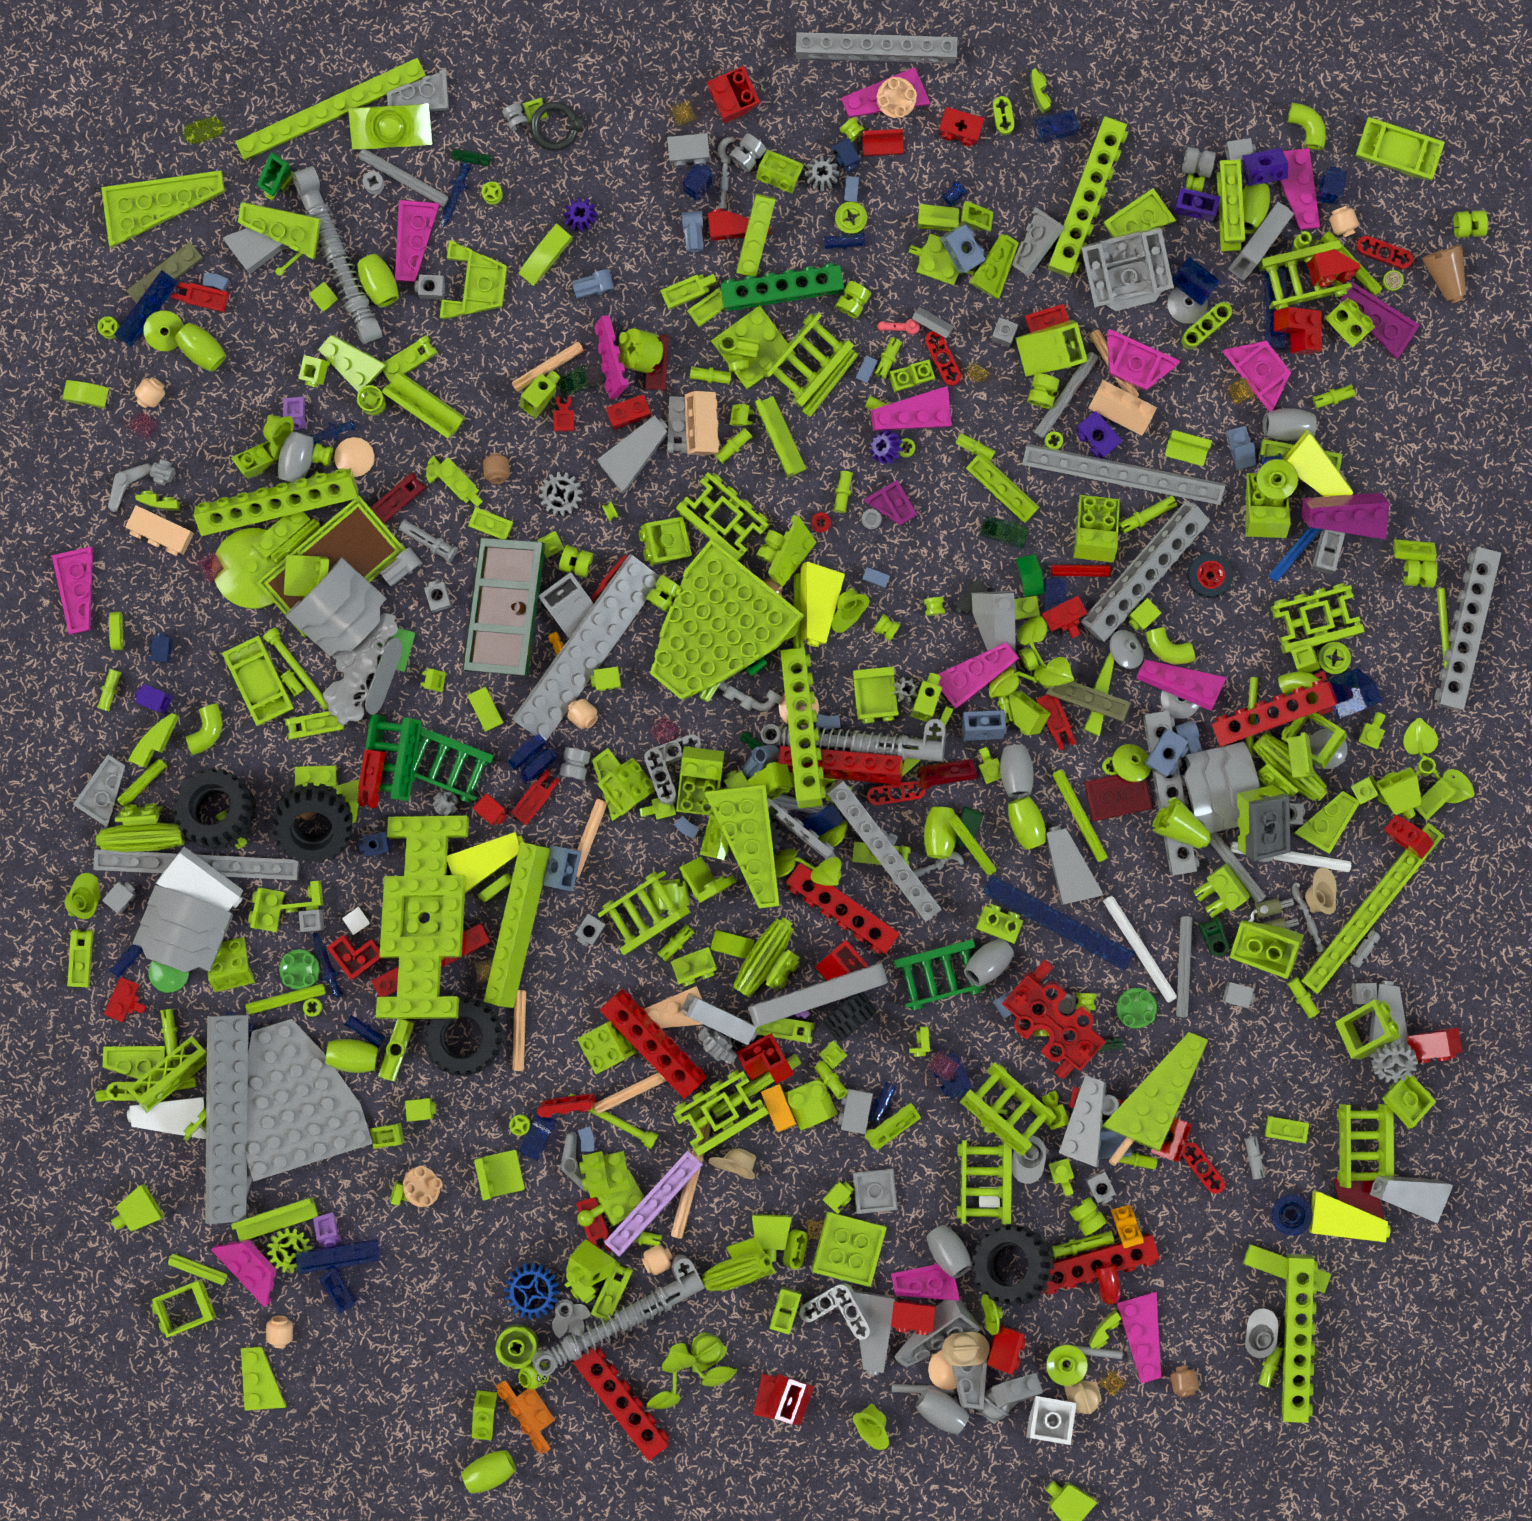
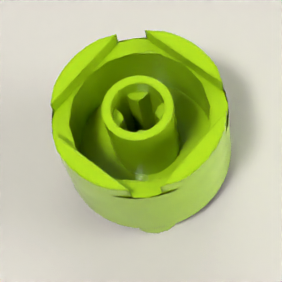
M630 329L627 332H622L619 336L620 343L618 346L620 351L619 363H623L626 369L644 373L652 372L655 364L660 363L663 354L662 342L657 338L659 336L655 333L639 329Z
M680 879L659 881L675 907L677 906L681 909L684 906L690 905L688 882L685 879L683 883H680ZM649 885L647 887L648 897L659 914L665 913L667 908L653 886Z
M514 1324L505 1328L498 1337L495 1348L496 1355L505 1366L520 1369L532 1362L533 1356L538 1352L539 1342L536 1333L530 1327L523 1324ZM515 1342L522 1345L520 1351L517 1348L513 1349Z

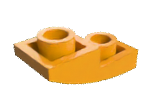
M780 1084L761 1092L777 1132L797 1125Z
M1131 1205L1112 1209L1113 1220L1123 1247L1128 1248L1144 1243Z

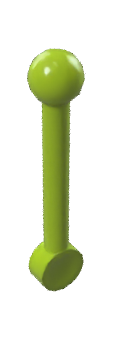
M298 252L283 267L277 268L275 273L278 276L283 275L284 270L303 253Z

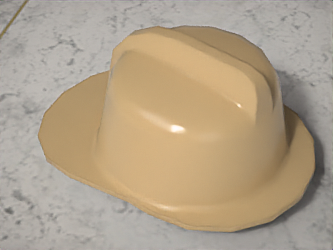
M1321 867L1317 869L1314 874L1313 885L1306 891L1305 898L1311 913L1323 912L1330 915L1336 909V880L1332 872L1327 868Z
M732 1149L723 1158L712 1157L709 1159V1163L716 1168L736 1173L747 1179L755 1178L752 1170L756 1156L744 1149Z
M976 1332L951 1334L945 1339L942 1348L944 1358L953 1366H975L982 1364L987 1360L990 1350L986 1338Z
M1080 1381L1075 1385L1064 1386L1068 1402L1076 1403L1075 1413L1092 1414L1098 1408L1101 1402V1395L1097 1381Z

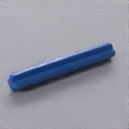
M1309 527L1270 572L1268 577L1272 581L1277 582L1322 529Z

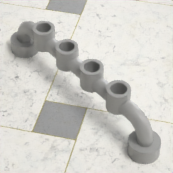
M725 682L720 683L718 686L719 689L724 691L722 694L724 697L732 701L734 698L742 701L740 706L749 711L752 708L758 711H767L776 703L780 705L784 698L769 690L766 695L769 698L768 701L760 703Z

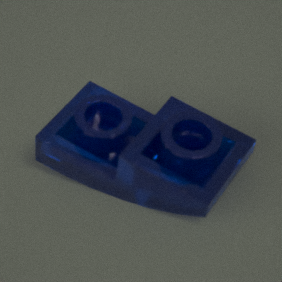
M831 803L818 813H812L801 822L806 830L811 829L820 836L842 823L844 818L833 803Z
M537 1113L519 1152L538 1161L556 1125V1120L549 1117H540Z

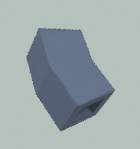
M847 176L844 201L857 203L859 177Z
M204 273L203 286L226 291L230 282L227 278L218 274Z
M866 355L856 378L868 383L878 360Z
M867 567L862 579L873 585L886 588L890 576Z
M818 714L815 727L822 729L826 727L828 730L833 728L840 729L839 715L826 716Z
M684 816L674 824L682 834L692 839H695L700 829L691 824Z
M591 1126L578 1130L581 1139V1151H595V1137Z

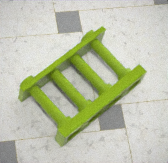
M1241 159L1221 160L1219 162L1220 172H1216L1217 193L1220 197L1218 211L1221 252L1241 251V242H1245Z
M1340 240L1261 259L1258 263L1259 270H1266L1269 273L1276 301L1270 304V310H1280L1287 308L1289 305L1334 294L1335 297L1346 295L1352 284L1339 283V280L1334 281L1335 287L1323 289L1318 285L1314 286V292L1304 294L1296 267L1298 262L1305 261L1308 263L1314 254L1333 249L1340 251L1342 248ZM1286 265L1290 272L1296 296L1284 299L1277 270L1278 267Z
M820 313L809 314L803 321L805 325L774 361L770 360L764 367L766 371L762 374L765 377H770L773 374L794 393L795 398L792 402L798 407H802L854 346L849 340L838 341L817 322L822 316ZM811 328L833 347L834 352L830 357H825L804 337ZM798 343L820 362L821 368L817 372H812L791 353ZM785 358L807 377L808 383L804 388L802 386L799 387L778 368Z
M665 871L659 874L653 872L646 876L645 883L615 903L613 900L602 906L604 910L598 913L599 917L609 913L625 938V945L619 948L623 955L634 950L690 913L687 906L681 909L677 906L675 907L658 879L666 875ZM649 885L653 886L667 908V914L669 915L667 918L660 916L644 889ZM636 894L654 920V926L651 928L649 925L646 926L630 900ZM622 903L639 928L638 932L640 935L638 937L631 934L615 909Z
M994 1062L987 1070L991 1075L976 1093L969 1090L960 1103L1022 1157L1033 1145L1029 1142L1030 1137L1043 1122L1049 1126L1057 1116L1053 1114V1111L1048 1106H1044L1012 1078L1003 1066ZM998 1081L1006 1090L992 1106H988L982 1098ZM1013 1095L1021 1102V1105L1008 1120H1004L998 1114V1111ZM1029 1109L1037 1118L1023 1134H1020L1014 1129L1013 1125Z
M1339 1104L1337 1119L1339 1121L1340 1171L1337 1173V1179L1340 1186L1351 1188V1181H1375L1377 1175L1394 1176V1112L1387 1104H1378L1377 1110L1351 1111V1105ZM1351 1119H1377L1379 1121V1129L1377 1131H1351ZM1351 1139H1377L1379 1141V1150L1377 1152H1351ZM1351 1160H1377L1379 1162V1170L1377 1172L1351 1173Z
M961 1140V1144L957 1146V1156H961V1206H957V1218H960L961 1223H966V1216L998 1217V1219H1001L1002 1224H1011L1012 1148L1003 1140L1002 1145H998V1147L967 1146V1140ZM967 1154L998 1155V1157H1002V1165H998V1167H966ZM966 1175L998 1176V1178H1002V1186H998V1188H967ZM966 1196H998V1198H1002L1001 1207H998V1209L966 1208Z

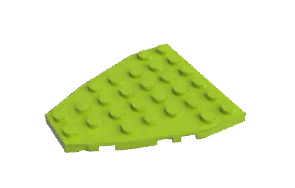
M711 539L684 571L683 580L680 585L681 589L678 588L676 591L677 596L673 605L670 606L660 632V641L655 652V661L652 664L650 674L677 697L684 700L724 682L778 648L804 615Z

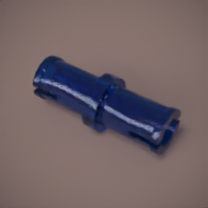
M842 233L840 236H825V249L843 248L844 250L847 247L865 246L864 233L851 235Z
M133 944L126 952L121 954L122 957L110 968V971L120 978L130 965L136 963V958L143 951L142 947Z
M353 1014L350 1015L344 1024L358 1033V1037L361 1039L364 1037L376 1047H379L385 1036L372 1029L369 1023H363Z
M889 1082L885 1083L879 1098L876 1097V1104L868 1119L873 1121L876 1114H878L875 1120L878 1124L881 1123L880 1121L886 1109L890 1108L891 1104L889 1103L898 1088L892 1085L888 1092L891 1086Z

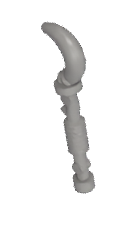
M727 137L718 145V155L721 158V163H723L719 209H727L726 192L728 191L729 181L727 176L730 174L727 169L729 168L728 164H731V160L726 155L725 150L729 143L735 141L734 137Z
M953 851L949 859L936 860L935 864L915 869L913 872L919 877L924 875L925 872L929 874L930 870H935L936 868L941 870L945 862L950 859L958 861L960 865L964 864V860L959 853Z
M1294 883L1292 886L1293 896L1300 904L1298 906L1299 909L1303 910L1308 930L1317 946V953L1322 952L1325 948L1321 945L1314 920L1309 915V906L1301 897L1300 884Z

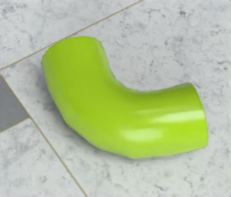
M1292 102L1287 122L1298 124L1305 129L1304 147L1313 150H1323L1326 140V127L1321 116L1313 108Z
M1165 627L1145 632L1152 652L1162 661L1173 665L1195 662V653L1191 642L1178 645L1171 643L1167 637Z
M1303 671L1287 673L1278 678L1280 689L1285 695L1293 693L1292 690L1302 686L1305 687V690L1313 687V682L1320 680L1313 674ZM1314 692L1309 693L1308 698L1310 702L1315 704L1318 701L1317 694Z
M218 703L198 710L202 719V727L198 732L186 736V741L192 755L212 747L220 737L223 723Z

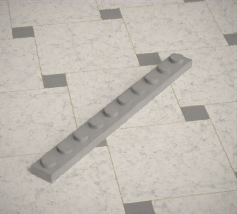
M1026 444L1022 465L1218 505L1221 504L1225 489L1224 483L1032 444Z
M95 850L93 870L163 873L178 854L153 852L126 853ZM196 855L225 877L298 880L299 862L293 859Z

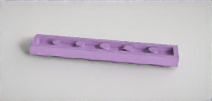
M687 1151L604 1243L620 1257L703 1164Z

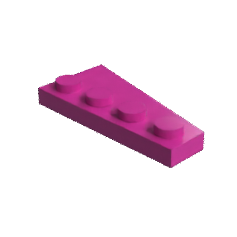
M915 67L892 76L903 78L913 85L917 92L914 107L931 104ZM888 79L842 97L841 101L848 117L882 112L877 104V92L883 82Z
M1157 1292L1118 1302L1117 1306L1140 1383L1161 1378Z

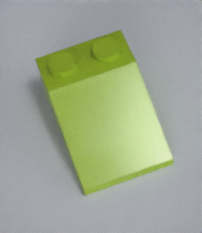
M1242 920L1229 958L1288 979L1293 970L1304 935L1282 927Z

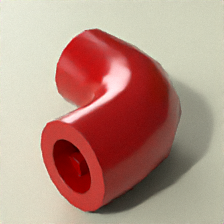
M1111 1264L1096 1268L1100 1300L1107 1305L1117 1303L1120 1299L1121 1291L1116 1265Z

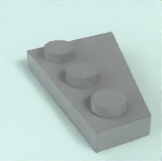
M446 69L432 76L423 77L422 80L412 84L408 83L387 92L388 106L429 103L430 111L449 110Z
M1036 207L1033 211V220L1031 224L1028 223L1026 228L1027 235L1025 240L1020 243L1012 263L1016 269L1028 277L1065 228Z
M108 754L73 805L108 827L126 765Z
M987 1360L975 1366L952 1365L961 1408L984 1409Z

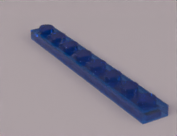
M991 875L982 891L985 895L1126 971L1135 955V952L994 875Z

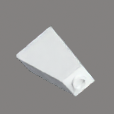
M186 847L182 848L156 882L159 886L192 896L226 911H229L232 906L236 908L243 899L240 897L243 892L240 887Z
M197 1097L160 1102L147 1114L139 1104L129 1106L130 1110L127 1111L128 1122H131L132 1127L185 1136L184 1130L191 1122L195 1124L200 1119L197 1116L206 1107L207 1098ZM199 1128L192 1137L206 1139V1132Z

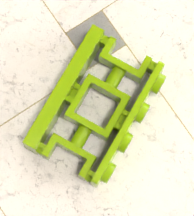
M707 472L705 477L700 480V484L706 490L695 503L686 496L683 502H680L676 507V511L709 540L712 539L739 561L748 551L741 544L742 541L752 530H755L761 536L769 527V524L766 523L768 519L760 512L756 514L751 510L753 506L745 499L741 501L736 497L738 493L732 487L728 486L726 488L721 484L723 480L717 474L713 473L711 475ZM710 481L730 500L728 501L725 497L721 496L714 503L707 496L711 493L713 487L708 482ZM703 503L710 510L705 514L704 519L709 524L707 525L687 506L689 505L692 509L696 510ZM722 503L737 515L725 529L711 518ZM738 509L744 510L761 526L758 527L752 522L745 530L738 524L739 520L744 516ZM733 529L740 535L734 543L739 548V551L717 533L720 532L726 536Z
M1345 583L1333 586L1334 590L1326 591L1323 588L1313 591L1314 595L1306 597L1305 593L1294 596L1293 601L1287 602L1286 599L1275 601V605L1270 607L1271 612H1273V619L1284 617L1288 636L1279 638L1283 654L1290 653L1292 650L1311 644L1313 647L1365 632L1363 624H1360V617L1349 619L1344 600L1354 597L1351 592L1352 586H1345ZM1343 592L1345 594L1337 598L1339 608L1330 610L1328 600L1319 602L1320 598ZM1302 603L1306 605L1298 608L1300 618L1291 620L1289 611L1280 612L1279 610ZM1322 606L1327 625L1310 629L1305 611ZM1342 615L1344 625L1353 623V627L1330 633L1327 631L1335 628L1333 617ZM1303 626L1305 636L1314 634L1312 638L1293 643L1288 642V640L1296 638L1293 629Z
M733 1071L727 1075L728 1080L721 1083L719 1080L709 1086L711 1090L705 1094L701 1091L692 1096V1102L686 1105L684 1101L674 1107L676 1111L672 1114L678 1124L688 1119L698 1137L689 1141L697 1156L702 1155L769 1114L760 1099L751 1104L742 1090L741 1086L750 1082L744 1071ZM737 1079H741V1082L735 1085L740 1095L729 1100L725 1092L717 1096L716 1092ZM723 1098L733 1115L715 1125L706 1108ZM706 1100V1103L700 1106L705 1115L694 1122L690 1113L683 1117L681 1116V1113ZM745 1102L749 1110L756 1106L758 1107L753 1113L733 1123V1120L739 1117L734 1108L737 1105ZM710 1123L714 1131L720 1128L723 1129L720 1133L698 1145L697 1142L704 1139L699 1130L704 1125Z

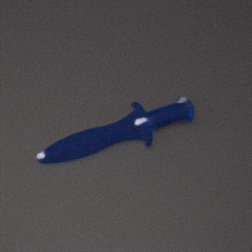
M461 163L457 180L449 182L453 184L452 193L443 211L441 227H445L449 222L461 191L464 188L468 189L464 184L468 172L472 169L468 163Z
M349 419L346 423L334 426L329 422V427L326 430L309 436L313 437L314 444L329 438H334L335 441H338V434L348 430L354 431L356 427L355 422Z
M313 933L314 948L324 971V977H321V980H328L332 991V998H340L343 992L340 990L335 978L340 972H335L332 968L323 941L317 933Z

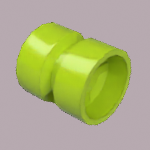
M1485 210L1472 211L1471 214L1468 211L1455 212L1454 227H1459L1454 228L1456 238H1466L1470 234L1473 237L1486 236L1488 218Z
M849 281L844 289L845 295L840 296L835 307L839 311L847 313L848 316L858 319L863 310L862 304L867 303L871 292L862 285Z
M1035 373L1032 381L1034 389L1030 390L1027 402L1035 406L1039 405L1042 408L1051 409L1055 400L1053 393L1057 392L1060 380L1050 375Z
M368 385L361 388L358 392L357 403L366 414L375 416L384 411L386 398L376 386Z
M769 530L764 539L766 544L761 545L756 556L772 564L777 551L783 547L785 542L784 536Z
M566 545L559 563V570L567 573L574 571L575 575L586 578L589 573L588 566L592 563L594 553L585 550L578 552L577 548ZM573 557L577 558L575 565L571 564Z
M1407 559L1404 571H1408V577L1403 576L1404 586H1417L1420 584L1421 587L1434 588L1437 579V563L1424 561L1421 564L1419 560Z
M661 575L655 583L656 588L650 590L646 599L667 613L670 606L673 605L672 599H675L677 596V589H681V587L669 578ZM661 592L667 595L665 599L659 596Z
M1091 1197L1083 1200L1081 1206L1077 1207L1076 1205L1069 1210L1073 1219L1080 1222L1079 1228L1084 1236L1095 1232L1107 1222L1101 1212H1096L1097 1206Z

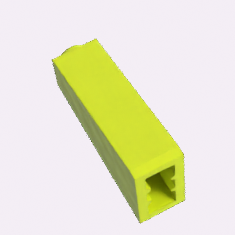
M1306 430L1282 460L1289 462L1296 469L1298 477L1324 497L1352 495L1353 491L1312 433Z
M805 562L801 565V613L804 615L801 619V639L807 641V645L819 647V645L826 644L845 574L810 562Z
M514 832L447 856V862L452 875H464L466 877L465 893L518 856L520 843L524 842L522 835L518 836Z
M1313 1191L1308 1230L1310 1233L1386 1242V1237L1389 1238L1390 1225H1388V1221L1321 1192Z

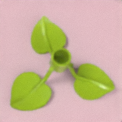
M1043 617L1031 618L1021 626L1017 634L1020 644H1030L1041 666L1034 670V677L1019 671L1015 673V669L1010 666L990 682L989 696L991 699L1013 693L1019 685L1020 680L1018 676L1032 680L1034 683L1039 682L1044 688L1074 681L1070 663L1066 658H1055L1046 666L1034 646V642H1041L1047 633V624Z
M1418 718L1408 727L1404 735V748L1407 753L1411 755L1419 753L1422 758L1417 765V772L1415 773L1417 776L1419 774L1429 776L1433 773L1437 780H1440L1441 777L1435 769V761L1423 755V753L1429 754L1436 749L1438 745L1437 734L1422 718ZM1454 769L1445 771L1443 779L1456 791L1447 803H1459L1475 795L1471 782L1462 772ZM1397 772L1388 773L1382 779L1391 776ZM1379 794L1377 797L1378 801L1388 805L1382 794Z
M839 820L829 824L821 831L818 840L822 843L826 841L832 847L837 846L846 834L848 821ZM785 849L774 857L776 877L789 874L795 867V862H800L813 870L811 879L814 883L828 886L839 884L842 864L838 857L827 858L818 867H814L803 859L796 857L797 851L795 849Z
M675 1344L670 1348L669 1355L662 1364L664 1372L673 1373V1388L671 1392L663 1391L655 1395L647 1403L646 1407L666 1409L680 1401V1395L675 1393L677 1371L693 1366L703 1379L702 1385L713 1387L730 1380L736 1374L737 1368L715 1367L704 1374L697 1366L696 1358L688 1354L686 1344Z

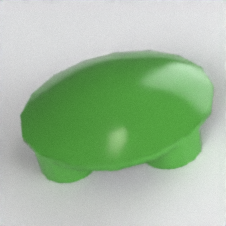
M297 949L283 956L279 971L284 985L300 990L308 988L316 982L319 977L320 968L318 960L312 953L307 950Z
M155 961L151 962L148 970L152 985L165 993L182 989L189 976V972L184 973Z
M1132 988L1125 991L1119 997L1116 1012L1119 1019L1126 1026L1142 1028L1154 1021L1157 1013V1004L1154 997L1148 991L1142 988Z

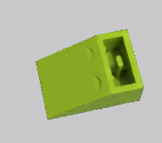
M1074 320L1015 338L1026 377L1035 373L1068 368L1088 361L1078 323Z
M1247 473L1246 536L1287 538L1291 524L1289 496L1280 500L1266 497L1258 488V473ZM1275 475L1274 479L1276 481H1280L1282 477L1280 475Z
M1086 495L1079 496L1073 558L1114 563L1118 545L1120 499Z
M684 746L677 812L715 816L704 791L720 789L725 751Z

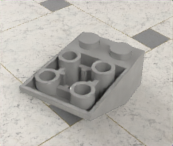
M571 572L539 595V599L568 638L571 637L594 605Z

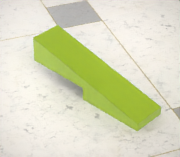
M1111 652L1108 654L1093 689L1108 694L1114 664ZM1092 711L1083 731L1099 737L1104 715Z
M1249 1244L1243 1264L1286 1279L1287 1257ZM1318 1269L1317 1274L1314 1273V1281L1317 1282V1291L1325 1293L1331 1274L1321 1269ZM1300 1273L1297 1276L1298 1281L1307 1279L1306 1273Z

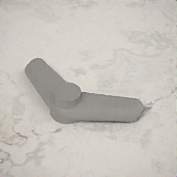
M149 463L118 472L115 475L108 508L112 512L118 510L126 487L130 483L149 475L152 465Z
M571 1132L566 1135L560 1168L584 1191L582 1179L586 1178V1176L581 1173L576 1161L577 1135L575 1132Z

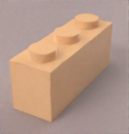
M1103 380L1089 409L1097 411L1100 415L1143 435L1157 407Z
M693 391L685 394L687 455H712L718 453L716 392Z
M135 506L125 526L131 530L130 535L139 539L144 536L149 539L147 543L158 548L161 544L167 547L166 552L175 556L178 553L184 555L194 535L193 532L138 506Z

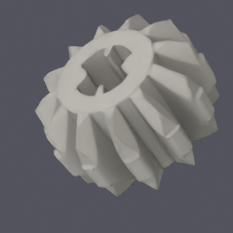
M820 156L819 162L816 158H813V164H807L808 171L805 172V176L809 177L807 179L808 184L814 182L813 189L821 185L820 190L824 191V185L831 189V183H837L836 176H839V171L835 170L837 168L836 163L831 164V158H828L825 162L824 157ZM822 170H825V171H826V172H825V175L823 174V175L820 177V176H819V172H822Z

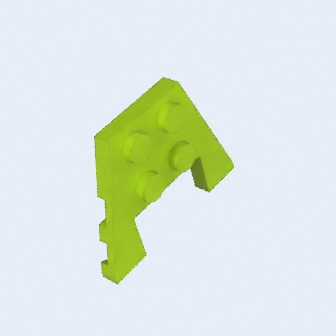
M449 240L447 259L468 262L463 302L442 300L440 319L503 307L507 266Z

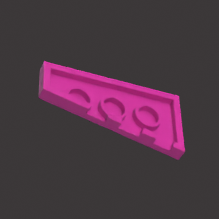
M1310 149L1283 151L1288 161V179L1280 180L1290 209L1294 213L1293 216L1300 231L1320 228Z
M399 200L395 281L415 283L439 203Z
M601 316L595 324V333L599 338L598 351L602 355L601 369L605 373L606 378L605 391L608 392L609 399H617L628 387L629 383L628 379H623L622 373H624L625 368L623 363L618 361L620 351L619 347L614 345L616 336L610 316Z
M948 386L873 409L871 411L873 431L952 426Z
M93 547L52 555L68 633L73 635L90 631Z
M1006 642L937 674L941 676L938 686L942 687L941 691L954 708L957 709L1020 658L1009 643Z
M1144 660L1136 679L1212 711L1227 677Z

